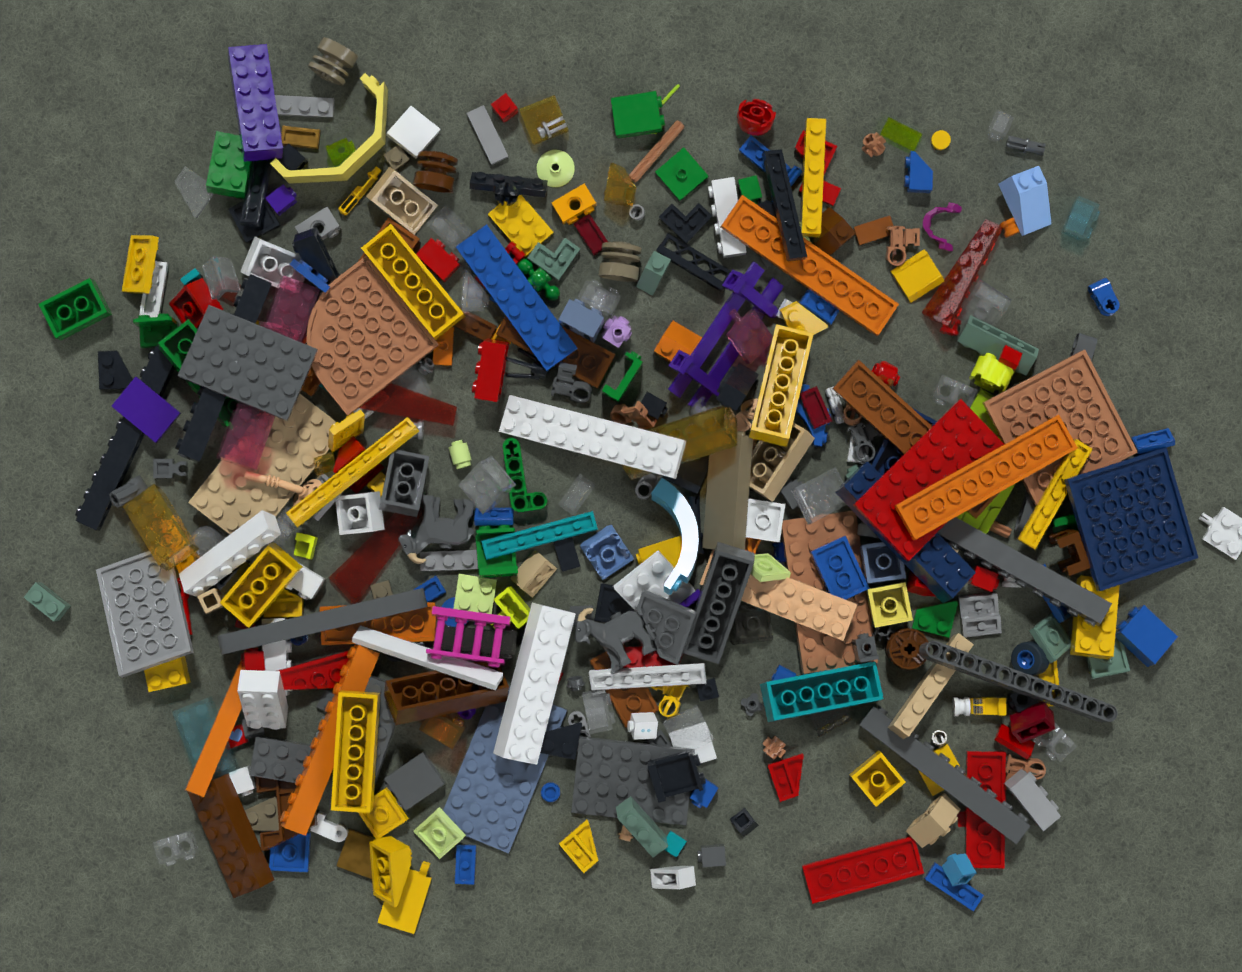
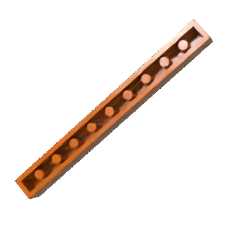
M356 644L349 649L347 654L348 662L346 665H343L340 671V676L342 677L333 688L332 694L334 696L332 701H329L326 705V716L324 720L321 719L318 725L319 733L317 738L314 737L311 742L310 748L312 750L310 755L304 759V770L296 779L295 785L297 787L295 792L290 794L288 809L281 815L280 822H282V827L306 836L334 768L338 693L341 690L364 692L380 653Z

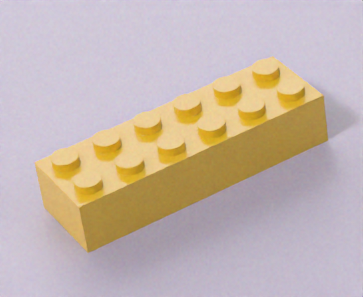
M392 224L361 247L435 340L465 317L461 309Z
M776 324L749 438L787 447L814 333Z
M341 690L338 693L331 799L332 811L371 813L373 810L381 693Z

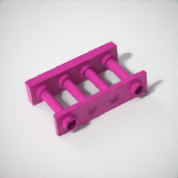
M433 606L432 615L436 616L437 627L433 649H426V653L430 655V658L441 660L442 657L486 662L488 666L500 668V665L505 664L504 659H499L503 629L506 626L510 627L511 617ZM448 618L455 619L457 623L453 652L441 651L445 621ZM467 621L475 622L474 625H476L472 655L460 653L464 624H467ZM486 623L494 624L495 628L491 657L480 656L483 629Z

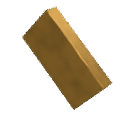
M282 126V145L287 146L290 144L292 147L319 149L321 130Z

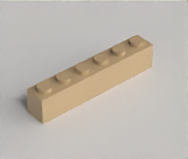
M957 633L951 637L946 645L969 652L974 644ZM947 652L946 659L950 661L951 655ZM933 662L888 728L902 739L909 737L956 670Z

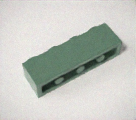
M971 315L958 337V342L964 347L972 348L982 356H985L986 353L993 354L997 357V360L1005 345L1023 353L1017 368L1013 369V371L1027 375L1039 351L1038 348Z

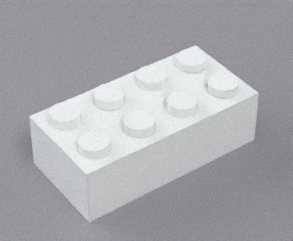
M240 670L237 691L247 727L253 729L267 727L274 730L286 728L288 704L280 671Z

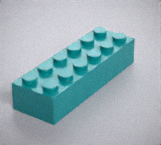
M876 661L760 684L767 722L884 699Z

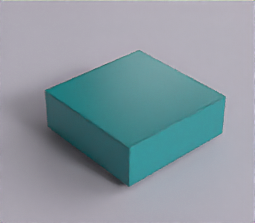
M194 268L181 278V282L187 285L200 279L203 275Z
M670 830L666 836L668 847L664 850L677 857L687 840Z

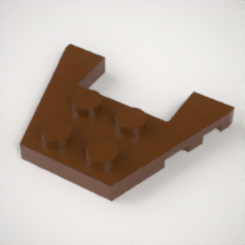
M256 776L257 793L276 791L279 822L278 831L260 833L261 851H267L299 835L297 832L282 827V822H280L282 813L288 809V798L292 792H295L297 787L295 783ZM317 811L314 814L309 829L318 825Z

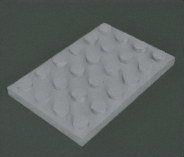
M168 545L96 570L117 670L121 678L194 653L171 551Z

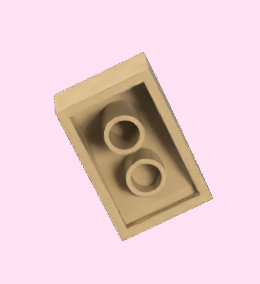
M391 167L386 170L366 196L414 235L438 206Z

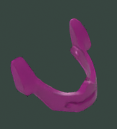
M949 202L947 207H935L924 216L923 228L929 237L939 242V249L953 251V246L947 243L946 239L939 238L933 234V231L930 229L931 220L936 214L942 212L960 213L962 207L958 204Z

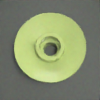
M547 151L538 160V177L542 180H548L547 186L562 187L574 175V162L564 151ZM554 164L559 166V169L556 171L552 169Z

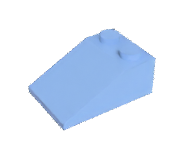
M1039 166L1013 175L998 184L1022 236L1051 225L1047 182Z

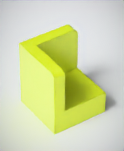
M297 532L294 555L313 559L318 537Z

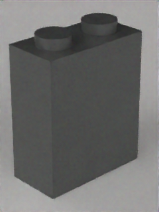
M425 751L384 778L386 781L384 783L385 787L391 792L393 791L397 797L398 805L401 808L404 807L405 810H408L446 783Z

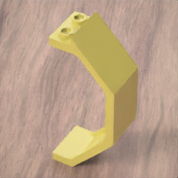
M366 73L360 77L364 87L377 99L375 131L340 166L291 171L286 169L276 158L270 164L289 184L347 181L385 145L388 88L385 82L379 85L380 83L374 76L371 75L369 77Z

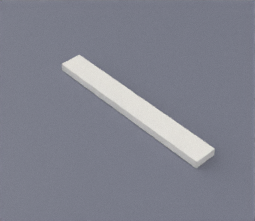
M361 625L352 637V643L493 690L497 689L503 678L502 672L463 659L442 657L441 660L432 659L426 653V649L430 648Z

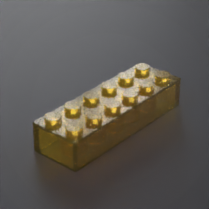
M723 405L647 430L687 441L680 464L737 446V418L730 407L726 408ZM622 465L631 480L651 474L648 471Z

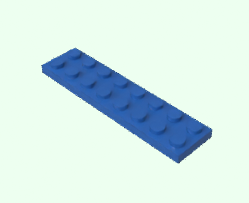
M487 224L456 246V249L546 371L578 349Z

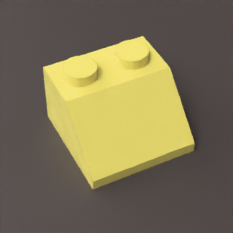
M906 582L866 590L869 610L875 628L913 620Z

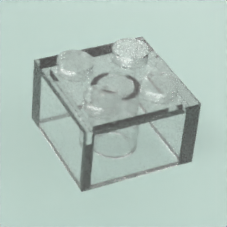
M493 456L479 462L459 484V487L482 514L495 508L516 486Z

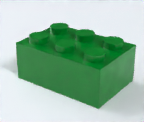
M216 131L206 182L207 193L245 199L252 161H243L240 135Z
M91 278L38 304L55 338L63 340L112 315L96 281Z

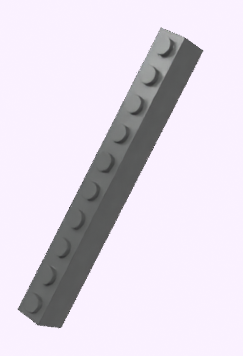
M956 517L948 521L937 532L951 547L964 551L963 554L966 557L980 560V564L988 569H991V567L995 568L1002 577L1007 579L1008 577L1013 578L1020 587L1025 588L1027 586L1031 588L1033 594L1041 598L1043 596L1049 598L1051 604L1067 608L1069 614L1085 618L1084 622L1093 627L1095 625L1100 626L1112 605L1107 600Z
M874 705L860 722V726L1015 844L1020 841L1030 827V824L1027 823L1029 819L1020 812L1018 815L1012 811L1013 807L1005 800L1002 803L996 799L997 794L989 788L986 791L981 788L980 785L982 783L973 776L970 779L964 775L966 771L959 765L952 766L947 756L943 753H940V755L933 751L935 747L927 741L922 743L918 740L919 735L914 731L905 739L899 737L888 728L893 719L886 715L888 712L881 706L877 708Z

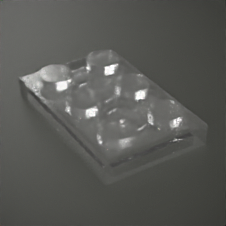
M836 467L791 490L808 525L847 505L835 493L843 484Z

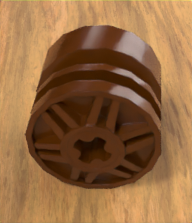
M438 151L418 152V158L423 161H417L416 165L424 169V171L415 172L413 185L435 192H453L455 179L447 174L456 172L457 169L453 166L458 164V159Z
M910 628L897 629L895 633H891L889 640L886 642V654L890 661L898 667L905 669L918 668L926 661L920 656L919 648L928 640L918 630ZM908 643L913 647L909 654L907 651H904V647H907Z

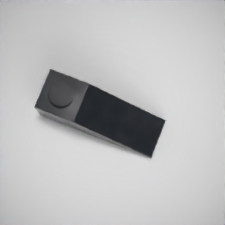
M317 227L295 234L292 246L295 253H298L304 262L331 283L340 276Z

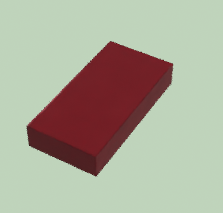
M590 213L573 223L594 256L603 250L602 243L608 241Z
M817 386L800 393L799 396L814 429L832 422Z

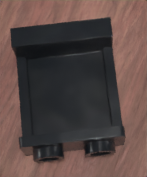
M685 435V437H680V439L687 442L676 479L666 476L662 478L697 494L708 471L710 445L704 442L700 445L695 442V438Z
M693 749L648 761V769L658 803L666 801V797L699 789V791L703 790V784H706L704 773L699 772L700 759L698 754L694 755Z

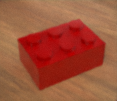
M487 338L479 344L478 355H481V359L476 363L475 374H478V377L472 386V393H475L474 398L493 402L499 401L506 367L505 358L508 355L510 342Z

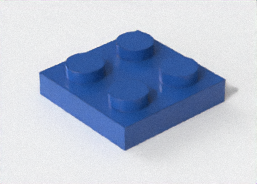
M293 259L289 264L323 292L326 293L330 288L326 284L328 280L317 271L312 273L313 268L302 259L299 262Z
M307 832L306 836L299 834L271 848L270 870L308 872L311 833Z

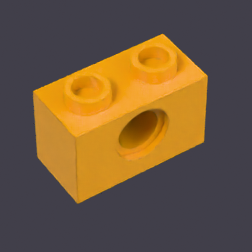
M585 183L551 202L563 225L566 223L568 225L573 224L578 220V216L583 213L587 215L593 212L596 206V202ZM574 201L579 202L580 208L572 210L570 204Z

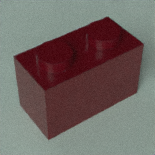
M1044 701L1010 715L1011 732L1021 744L1055 729L1053 711Z

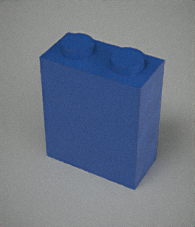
M1145 605L1138 608L1135 606L1127 614L1129 616L1128 619L1121 621L1116 627L1115 637L1145 666L1149 667L1156 664L1178 636Z

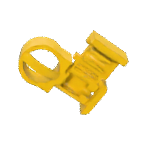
M689 685L651 687L656 691L658 689L663 691L662 694L665 695L659 703V711L663 716L673 718L677 715L681 706L679 701L686 687L690 688ZM668 701L664 711H662L664 703ZM674 702L675 711L671 715H667L671 704Z

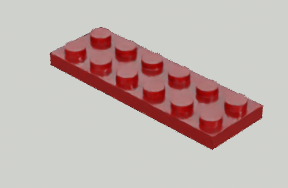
M966 751V776L970 779L973 776L982 783L980 785L981 788L985 791L989 788L997 794L996 799L1001 803L1005 800L1006 785L1004 784L1006 782V752ZM966 806L965 853L974 868L1005 869V835Z
M911 836L802 865L812 904L924 874L916 841Z

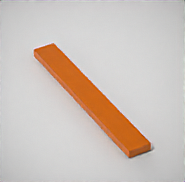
M241 660L185 791L202 798L206 794L242 709L237 691L240 670H242Z

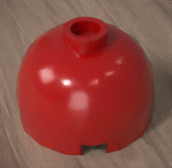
M752 99V102L744 100L738 108L737 122L740 129L745 133L760 136L772 128L776 112H773L771 104L764 100Z

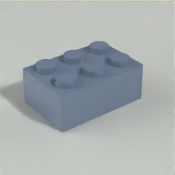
M576 298L574 301L569 299L558 319L561 326L593 343L604 325V317L601 311L593 307L591 310L586 308L585 303Z

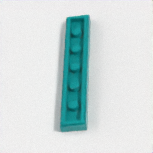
M591 511L481 542L486 560L595 531L598 528L594 513Z

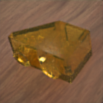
M611 163L604 192V201L613 205L633 206L636 192L635 184L625 168Z

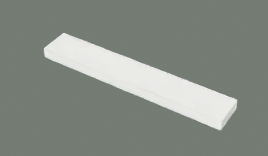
M704 663L621 668L612 673L611 669L589 671L591 690L706 684Z

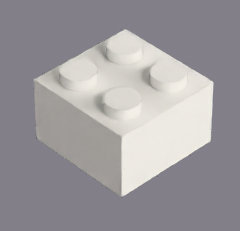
M380 491L339 496L335 502L340 535L384 530L382 510H379Z

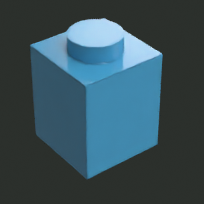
M954 853L948 856L947 861L942 865L952 886L967 884L977 873L966 853L958 855Z

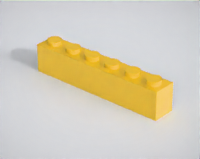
M807 118L805 122L800 223L803 237H819L821 235L826 119Z

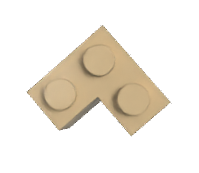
M943 793L930 804L926 812L911 823L906 832L922 848L927 844L932 845L940 835L944 837L950 831L949 826L957 821V814L961 809Z

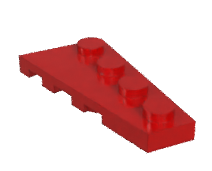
M349 650L276 670L280 671L284 690L334 688L335 684L339 683L342 677L340 676V671L343 665H346L348 662L347 654Z

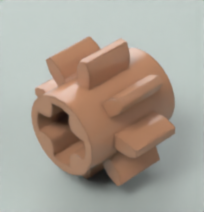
M877 132L875 134L870 133L863 139L865 146L862 147V150L870 157L873 155L879 156L886 148L883 145L886 140Z
M776 736L772 739L767 737L763 742V745L766 746L763 751L772 759H775L777 756L782 758L786 753V750L783 749L786 744Z

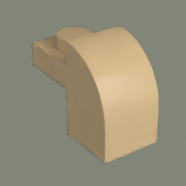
M213 588L197 596L205 614H209L223 607L219 602L226 594L222 593L218 588Z

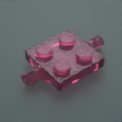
M736 309L732 310L729 315L735 323L726 334L746 364H751L757 357L761 359L763 364H766L768 356L765 350L771 343L773 336L755 310H749L743 317H740Z

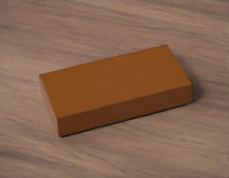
M890 215L853 227L859 246L890 236V230L887 229L888 226H893Z

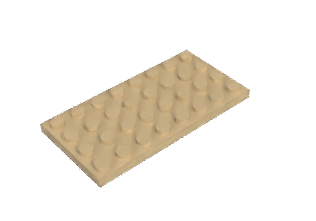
M301 394L297 398L288 421L261 411L188 503L228 534H232L262 510L277 517L295 492L281 487H271L270 484L266 486V483L246 479V471L266 476L270 474L271 477L274 475L276 478L280 477L282 480L301 486L330 450L328 447L329 429L336 421Z

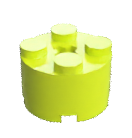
M986 353L985 356H979L969 379L972 380L974 378V384L992 393L995 390H999V394L1006 391L1014 374L1013 369L1000 363L993 354Z

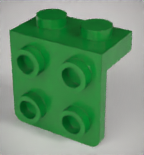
M158 314L157 317L139 315L138 318L133 319V323L140 330L141 348L156 347L159 341L179 327V323L169 314Z

